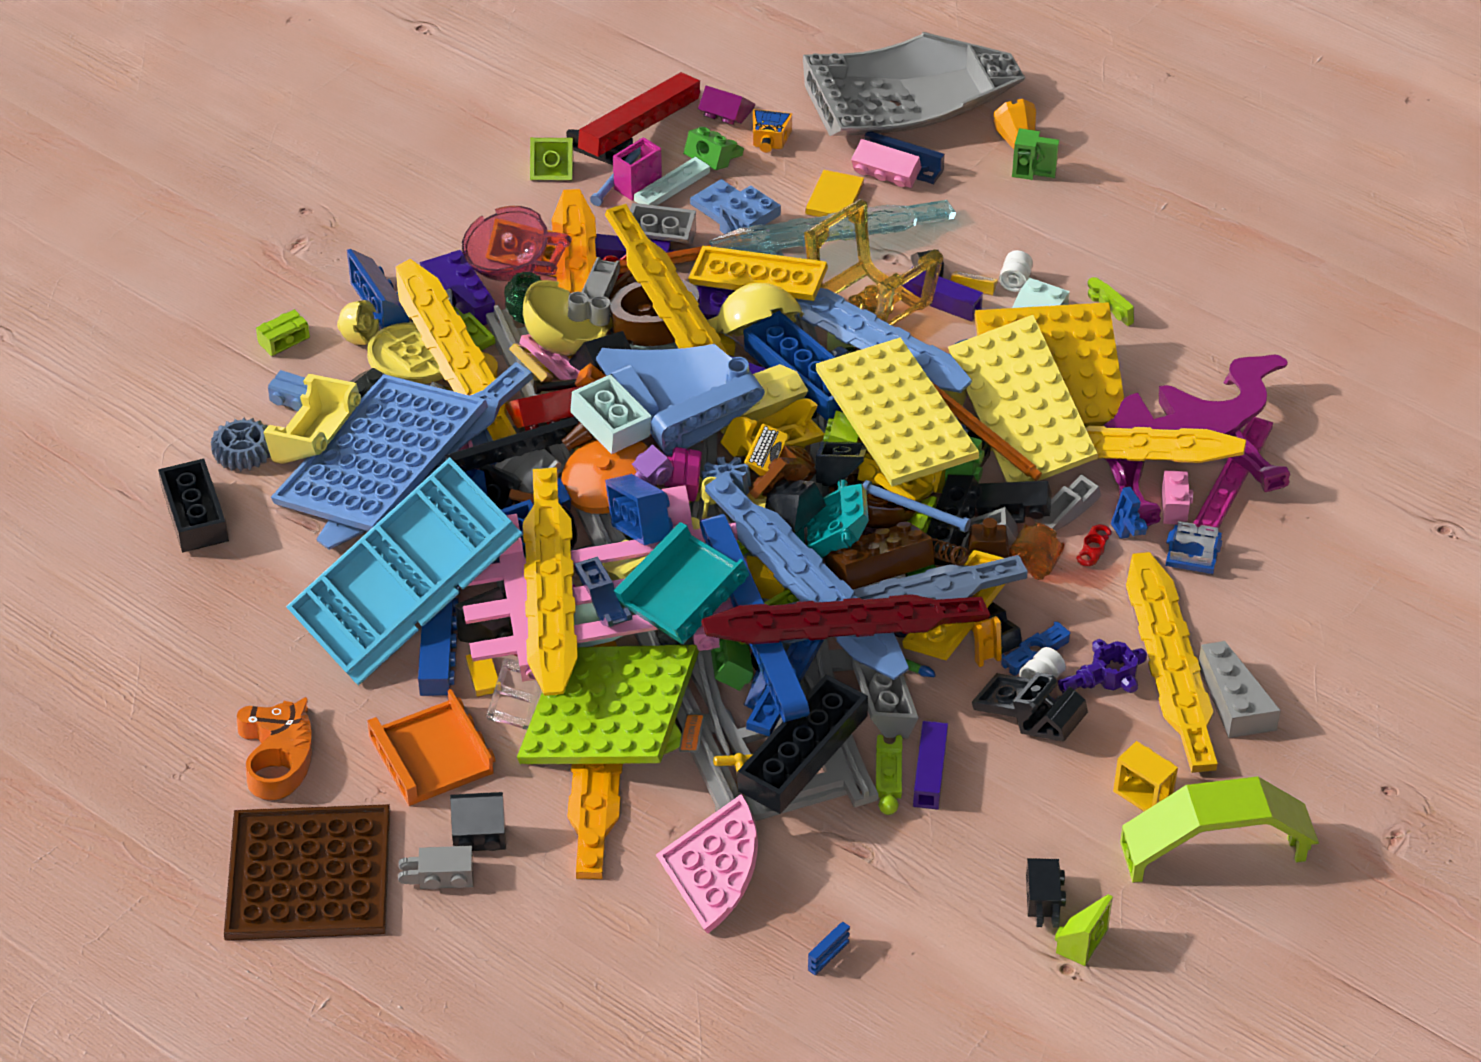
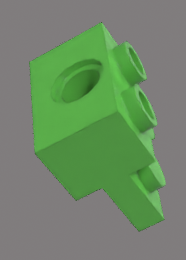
M698 127L689 131L683 154L691 158L697 157L709 165L710 168L719 170L728 167L730 159L742 156L744 148L737 145L736 141L727 139L718 132L710 131L706 127Z
M1019 128L1014 144L1012 177L1033 180L1034 175L1055 178L1059 140L1040 137V131Z

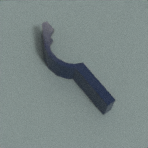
M598 556L575 563L576 573L590 595L596 614L603 626L611 627L615 624L633 620L628 607L622 609L614 592L613 582Z

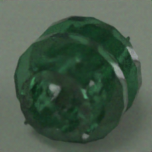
M532 272L516 273L505 286V309L508 310L513 320L525 324L523 318L524 297L531 284L542 281L540 275L538 276Z

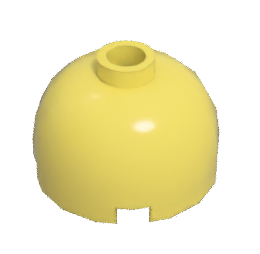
M355 301L347 304L341 310L337 326L346 341L355 345H367L370 339L379 331V320L374 319L373 315L376 309L370 301Z

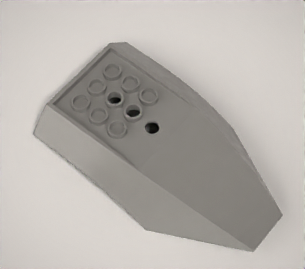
M922 32L921 35L902 43L865 52L803 55L805 88L829 136L865 135L867 132L880 134L912 130L932 125L981 106L1025 79L1011 53ZM890 101H897V102H899L901 105H900V106H896L895 103L890 102Z

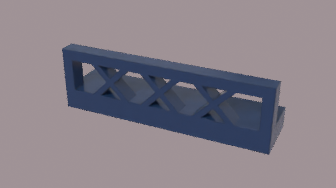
M867 132L864 135V140L919 156L921 170L916 178L917 180L934 185L944 171V153L874 132ZM929 171L934 174L932 176L923 174V172Z

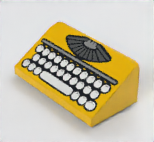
M955 271L951 275V281L988 295L994 294L998 283L996 278Z
M762 424L744 463L760 476H764L769 470V464L774 459L779 458L788 435L766 424Z

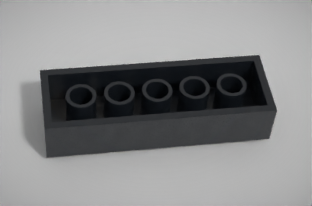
M825 674L805 696L809 706V716L782 722L737 771L738 792L781 814L868 716L867 695Z

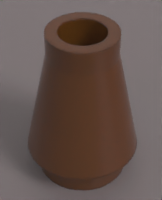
M579 422L562 439V442L570 451L594 440V436Z

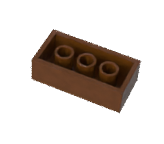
M900 522L897 526L888 529L880 528L874 533L861 535L859 540L853 543L851 547L848 546L849 548L831 551L825 556V565L840 580H844L852 590L935 564L932 538L910 522Z

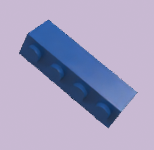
M348 249L347 258L350 283L361 300H368L373 304L376 312H373L374 319L379 320L380 328L383 329L399 323H409V317L399 301L398 291L395 292L391 280L386 279L382 267L378 266L372 258L353 249Z

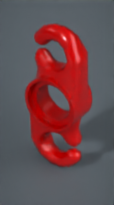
M1098 524L1091 528L1088 535L1084 538L1082 550H1080L1079 555L1076 557L1080 565L1087 567L1096 565L1104 553L1105 543L1109 539L1108 535L1112 534L1108 526ZM1105 531L1107 535H1099L1097 532ZM1097 543L1100 547L1092 548L1088 544ZM1087 555L1091 559L1084 560L1081 556Z

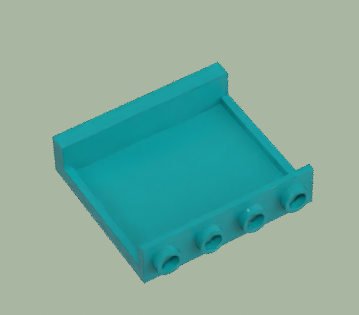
M679 522L614 589V592L622 606L628 607L630 611L681 644H684L702 625V619L712 616L716 609L728 600L729 596L739 585L745 582L750 574L742 559L736 563L692 536L688 526Z

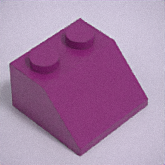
M706 85L698 109L704 112L703 116L715 119L718 116L722 118V122L734 125V122L742 124L756 104L742 96Z

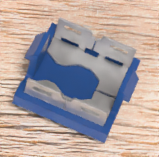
M1178 521V525H1175L1174 529L1168 534L1166 543L1169 544V552L1165 566L1213 574L1218 552L1220 553L1222 546V533L1218 532L1216 527L1205 525L1197 527L1193 523Z

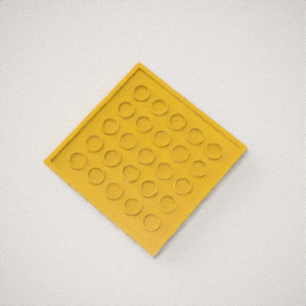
M1109 302L975 310L974 317L977 336L1034 315L1084 426H1104L1105 423L1115 417L1124 399Z

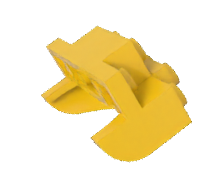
M803 398L758 421L755 419L751 420L746 416L735 417L730 422L721 443L733 457L743 455L747 457L762 424L787 434L786 446L805 448L806 445L822 441L825 433L811 419L818 405L810 399Z

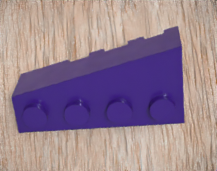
M461 250L420 262L421 267L439 279L445 290L452 289L457 301L455 307L463 314L470 312L483 326L488 324L486 314L494 312L495 301Z

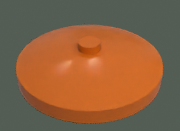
M596 438L582 445L566 462L561 481L571 498V504L587 513H610L605 480L629 474L634 475L636 470L632 463L648 447L642 441H639L611 454Z

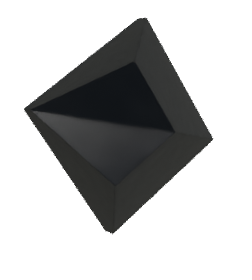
M490 464L480 468L481 471H484L487 496L500 510L512 506L513 501L509 497L511 489L519 490L522 481L515 474Z

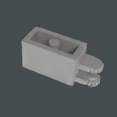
M472 846L419 848V857L399 860V869L402 872L399 873L398 880L406 885L420 884V889L473 887Z

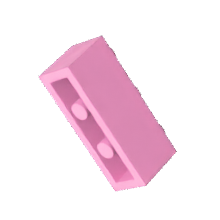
M861 139L851 159L854 171L857 173L874 176L880 181L887 180L899 187L906 186L912 188L921 170L919 156Z

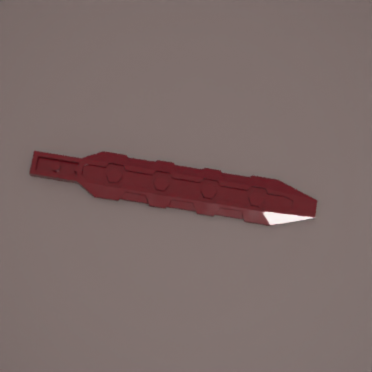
M910 594L877 599L848 598L843 599V601L831 602L801 601L796 602V604L739 605L702 619L701 623L706 636L748 644H764L794 639L823 640L827 639V637L855 635L857 637L874 636V634L896 632L904 634L924 633L942 624L980 622L989 619L990 613L982 597L936 600Z

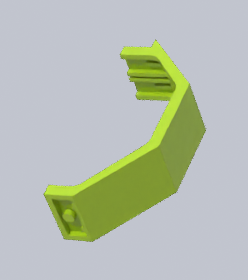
M1258 776L1185 785L1122 825L1120 839L1132 883L1143 881L1144 870L1149 863L1199 833L1263 824L1271 825L1288 834L1289 845L1296 847L1294 857L1296 863L1305 862L1308 850H1311V845L1319 844L1305 803Z

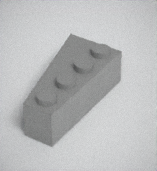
M1226 641L1202 644L1199 666L1228 738L1276 731L1281 710Z

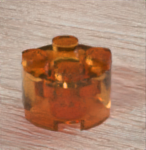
M1035 523L1034 526H1027L1025 524L1010 547L1009 556L1019 555L1028 573L1036 580H1043L1054 569L1064 552L1065 544L1064 542L1060 543L1056 538L1058 533L1050 527L1040 523Z

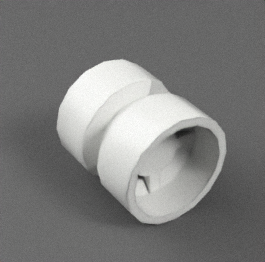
M1019 250L1008 253L999 276L1000 284L1009 291H1020L1029 279L1033 267L1032 257Z
M1044 647L1020 669L1019 676L1032 679L1039 672L1051 674L1058 678L1065 671L1066 665L1064 659L1057 651Z

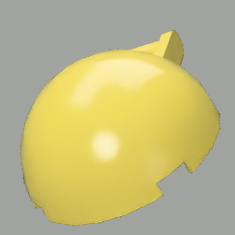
M542 280L531 284L524 297L523 318L530 336L545 350L559 355L572 356L584 342L604 337L607 331L613 327L611 317L610 322L605 326H595L590 322V319L582 322L570 320L568 317L570 291L557 287L558 281Z
M752 283L740 287L729 295L721 306L718 316L707 321L711 327H714L717 333H730L738 337L744 335V329L764 318L771 317L773 313L779 310L794 323L796 322L795 315L799 313L800 317H803L804 313L796 299L781 287L770 283Z

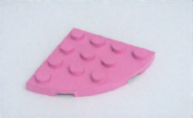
M742 794L656 854L707 934L720 925L737 906L751 881L755 869L758 835L754 816Z

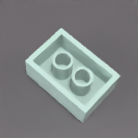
M611 375L572 391L571 413L611 454L650 437L652 416Z

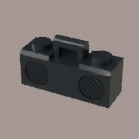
M1048 481L979 483L982 488L981 498L978 499L976 504L979 516L1006 507L1016 524L1025 523V516L1032 519L1050 516L1052 493Z

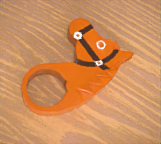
M307 697L302 698L296 703L283 701V703L273 707L245 706L237 712L238 734L245 739H258L261 743L246 760L247 787L256 797L265 800L282 799L294 792L306 777L312 757L311 723L307 715ZM269 766H285L290 769L284 776L274 779L262 778L256 775V772Z

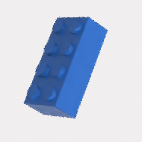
M633 474L605 480L611 523L614 528L643 545L661 542L673 530V523L671 518L668 517L667 508L670 506L669 498L664 491Z

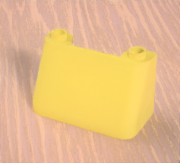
M308 374L303 380L304 385H308L306 395L302 394L300 396L302 407L286 428L269 425L263 432L272 461L285 464L320 455L325 451L327 445L360 404L361 395L359 394L357 383Z

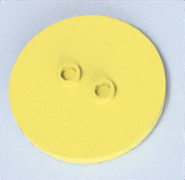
M399 323L385 327L370 339L367 357L372 368L389 376L421 384L432 383V381L436 382L444 378L430 350H427L415 323Z

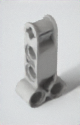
M597 257L582 292H573L569 295L568 317L570 320L582 322L590 319V322L595 326H605L610 322L611 302L609 297L619 275L620 261L615 263L601 260L600 257Z

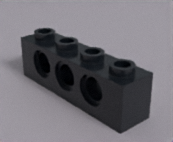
M948 474L936 509L962 519L965 517L973 518L977 501L982 495V488L975 476ZM932 518L926 534L931 538L961 546L964 537L968 534V530L967 532H962L959 527ZM939 543L935 546V554L939 551ZM943 545L941 555L945 551V545ZM951 547L947 549V557L951 552ZM934 558V565H955Z

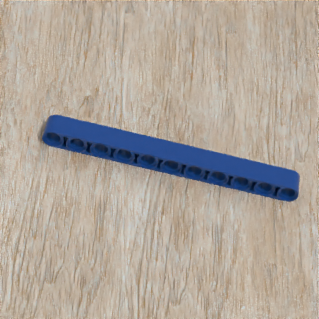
M720 514L700 520V529L705 543L736 563L742 559L750 574L745 582L739 585L729 596L733 607L764 604L726 516ZM781 640L779 643L750 644L783 722L809 716L810 712L806 697Z

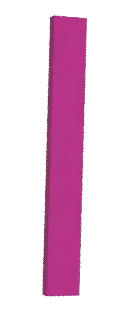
M1254 417L1247 423L1242 432L1243 437L1259 453L1273 428V422ZM1229 457L1193 524H1196L1197 527L1205 525L1219 529L1249 471Z

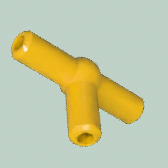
M736 753L735 755L715 756L713 763L715 766L734 765L736 771H738L753 754L744 755Z

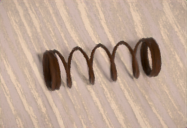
M932 538V541H937L933 548L934 558L957 566H962L967 562L969 553L966 548ZM939 543V551L935 554V546ZM943 545H945V551L941 555ZM951 547V552L947 557V549ZM958 549H962V558L959 561L955 562V559L958 556L959 552ZM966 552L965 560L959 564V562L962 561L964 554Z

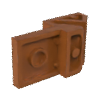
M784 445L779 458L774 459L769 464V470L764 476L759 475L754 480V488L749 493L755 499L766 500L767 494L780 480L810 481L816 474L812 456L803 447Z

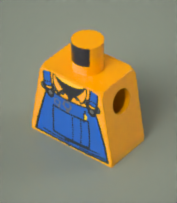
M753 109V146L759 147L765 153L770 152L772 149H782L792 132V113Z

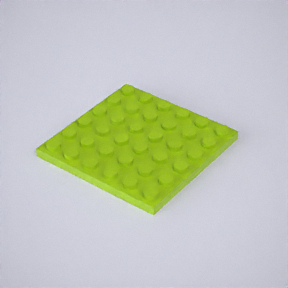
M697 645L577 647L578 659L564 694L544 696L543 692L541 693L517 755L520 764L661 763L699 654Z

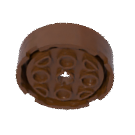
M682 280L687 290L692 292L701 310L698 289L692 283ZM631 283L613 295L610 300V313L614 333L623 331L626 338L633 341V345L660 346L675 342L674 336L664 320L659 318L653 308L652 301L640 283Z

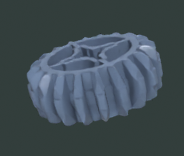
M245 417L238 421L234 419V422L231 423L226 421L225 426L220 425L218 431H214L211 438V451L217 464H222L223 468L230 467L231 471L238 468L241 472L245 468L251 470L253 466L259 468L260 463H266L267 458L271 457L263 433L268 425H263L262 421L256 422L254 418L246 420Z

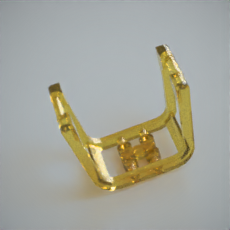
M858 199L804 232L807 259L820 261V248L829 237V227L847 216L848 220L855 224L859 262L824 284L822 282L820 288L829 289L838 294L868 276L877 285L866 286L859 294L850 296L848 302L862 309V306H865L864 309L877 315V318L892 326L915 311L923 310L932 303L943 262L942 253L936 249L919 258L918 265L902 275L895 273L888 277L874 266L870 257L867 202ZM926 270L921 298L901 286ZM901 300L910 306V308L887 322L889 314L893 312L895 303Z

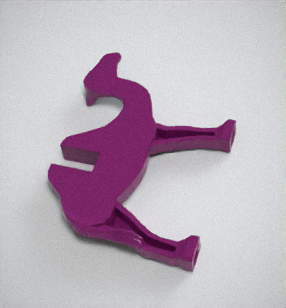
M1276 354L1234 359L1230 364L1229 373L1223 382L1226 385L1236 384L1240 390L1239 396L1231 400H1202L1170 385L1159 386V404L1166 416L1156 419L1151 415L1139 393L1131 394L1123 399L1115 417L1105 423L1104 426L1106 428L1128 429L1151 427L1152 429L1179 430L1181 428L1208 429L1245 439L1240 431L1241 428L1262 412L1266 406L1267 390L1262 378L1269 373L1285 368L1288 362L1285 358ZM1246 440L1244 455L1230 457L1248 470L1261 483L1264 492L1284 488L1290 483L1289 477L1291 475L1288 468L1268 463L1248 440ZM1104 458L1119 485V495H1121L1124 487H1131L1141 502L1138 510L1139 518L1145 520L1147 526L1159 523L1161 520L1159 505L1144 500L1139 490V482L1145 461Z

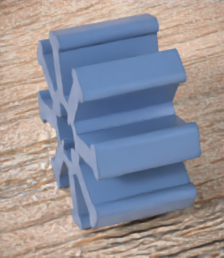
M724 456L718 457V465L710 464V462L704 465L705 471L701 472L702 480L707 477L717 478L724 473L745 495L749 493V487L751 486L749 466L745 463L742 464L740 457H734L729 464L726 463Z

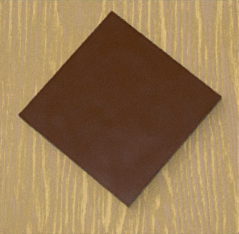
M390 804L234 810L224 940L386 934Z

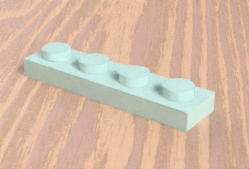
M694 157L635 193L634 201L638 204L657 206L709 174L710 166Z

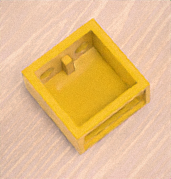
M1136 741L1117 759L1113 792L1142 811H1146L1174 793L1178 767L1171 761L1153 752L1149 747Z

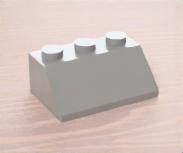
M632 203L630 211L648 239L693 243L696 233V210Z
M853 660L852 665L861 692L868 696V712L871 720L885 737L896 738L897 735H901L902 738L908 739L918 720V715L904 675L902 674L893 680Z

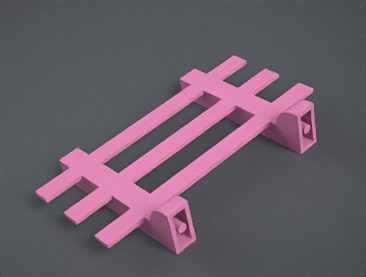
M686 486L661 489L669 498L670 506L667 508L668 517L672 520L673 529L679 522H682L688 526L692 536L705 543L701 529L693 530ZM517 514L506 515L520 530ZM730 523L729 525L734 537L738 540L736 523ZM520 537L499 556L500 563L489 565L468 585L472 586L503 580L507 599L463 606L466 624L510 617L513 636L469 643L472 661L517 654L521 679L524 682L536 679L527 663L526 639H528V617H526L525 613L527 580L524 578L526 558H524ZM636 540L571 550V560H573L575 568V563L597 556L601 563L648 555L660 542L643 545ZM624 579L613 580L612 582L614 588H616ZM584 586L573 587L575 605L592 603L591 597ZM728 599L723 602L712 615L734 608L731 600ZM632 615L633 620L615 624L611 627L603 626L600 621L574 625V633L577 635V643L653 631L658 630V628L638 615ZM702 625L692 636L693 645H697L699 651L720 648L719 638L706 636Z

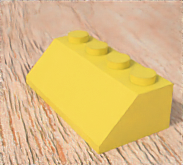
M781 364L755 373L753 375L763 387L765 393L760 401L741 416H746L756 421L768 417L794 401L803 399L808 389L797 371ZM729 424L721 429L722 434L726 432Z

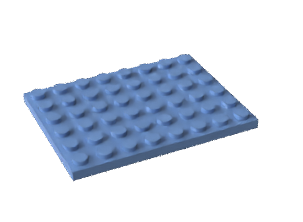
M383 374L361 398L359 406L348 417L327 445L325 451L320 455L306 458L271 496V499L276 505L369 531L425 479L488 407V404L482 398Z

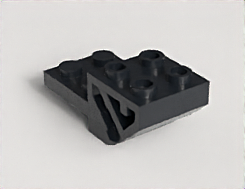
M1039 672L1032 679L996 673L972 701L974 710L1017 717L1021 734L1056 741H1065L1088 713L1086 700L1070 686L1056 699L1051 697L1049 694L1058 684V679L1054 675Z

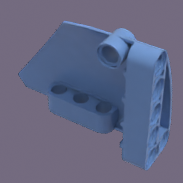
M715 344L666 350L602 348L596 357V361L606 376L611 375L652 416L650 434L666 456H671L675 447L687 449L730 424L732 419L748 411L763 398L765 393L763 387L750 372L749 363L745 358H731Z

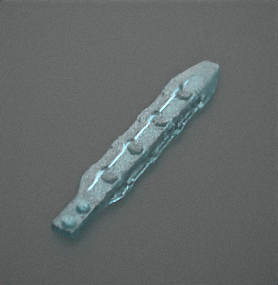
M948 200L910 206L882 205L860 211L831 213L828 216L808 219L799 218L783 223L741 227L710 240L709 244L711 247L771 253L792 247H808L836 240L858 239L861 236L902 232L919 224L923 225L955 219L956 211Z

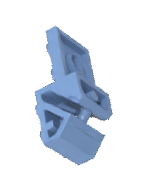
M722 179L690 197V204L719 223L720 231L730 238L745 237L781 215V205L750 185L744 190L739 191Z

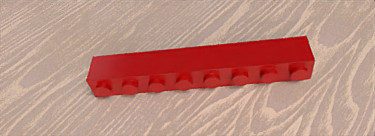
M682 72L674 75L580 128L578 148L597 157L699 99L701 80Z

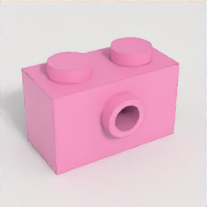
M1164 471L1162 483L1163 524H1178V521L1187 522L1189 507L1193 503V490L1189 489L1188 472Z

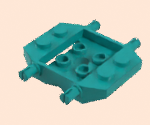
M846 480L838 481V490L823 497L826 506L797 533H794L805 544L804 528L807 527V547L809 549L812 548L821 558L831 551L849 548L848 546L851 547L853 543L859 540L869 521L867 493L862 484L848 486Z

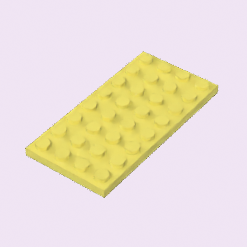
M1034 315L948 347L950 355L972 380L966 391L978 419L1036 465V468L1042 472V476L1037 481L1098 459L1097 451ZM992 448L1006 482L1035 481L1030 476L1027 477Z
M901 337L816 364L817 373L891 486L979 458V450Z

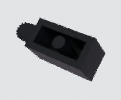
M1027 858L1028 917H1035L1036 927L1043 926L1044 917H1051L1053 928H1059L1060 909L1066 906V891H1061V886H1064L1065 871L1060 870L1059 859Z

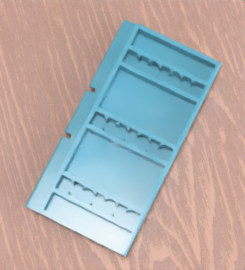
M449 457L286 607L359 686L419 631L415 626L417 622L420 623V626H424L459 594V591L455 589L457 585L462 589L467 587L515 543L523 533Z

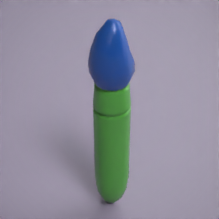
M905 658L909 671L918 673L923 677L936 676L930 667L921 666Z

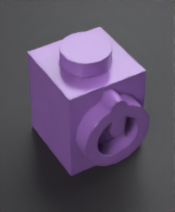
M653 444L644 453L639 454L632 463L636 470L634 475L655 487L667 482L674 470L669 459Z

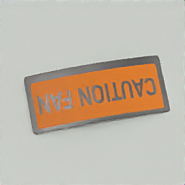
M686 714L679 752H699L706 714Z

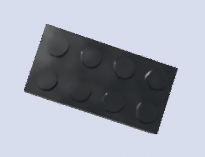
M205 459L158 469L162 492L182 553L229 542L226 521Z

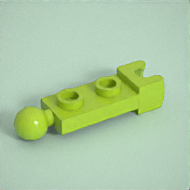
M879 734L877 736L876 790L879 794L878 798H880L878 803L879 809L886 815L894 814L899 806L897 798L901 799L902 795L901 735L896 736L893 744L885 743L883 735Z

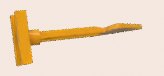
M995 616L974 623L971 630L974 633L976 664L982 667L984 666V660L993 657L996 661H1000L1001 621Z

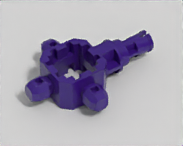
M1097 639L1092 643V650L1094 652L1092 664L1081 666V669L1076 671V675L1058 680V687L1062 693L1069 686L1074 690L1079 687L1092 689L1097 684H1101L1108 690L1114 691L1122 687L1125 691L1133 693L1138 689V681L1136 680L1137 667L1147 660V653L1142 648L1131 650L1123 642L1115 641L1107 644L1104 640ZM1111 660L1114 663H1124L1120 671L1112 670L1110 667L1106 669V665L1110 664Z

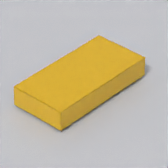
M471 654L465 655L476 696L501 692V686L492 658L472 661Z

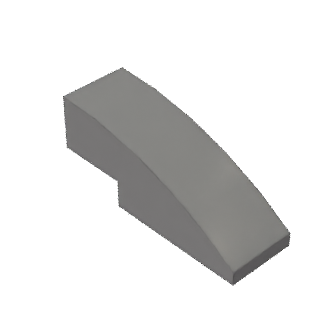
M1081 474L1068 488L1063 486L1051 499L1050 516L1033 520L1051 533L1064 527L1085 512L1101 497L1099 486Z

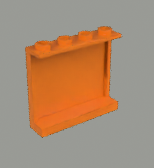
M451 689L448 690L449 701L385 725H381L377 717L367 720L369 737L408 806L494 774L493 763L495 762V756L492 749L486 748L481 731H476L472 716L470 714L466 715L461 698H456Z

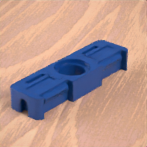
M1054 622V626L1041 634L1037 632L1021 642L1017 649L1006 656L1002 654L1001 666L1005 669L1009 668V673L1013 676L1018 675L1020 669L1039 652L1030 650L1031 646L1049 647L1056 651L1069 643L1070 631L1059 622Z

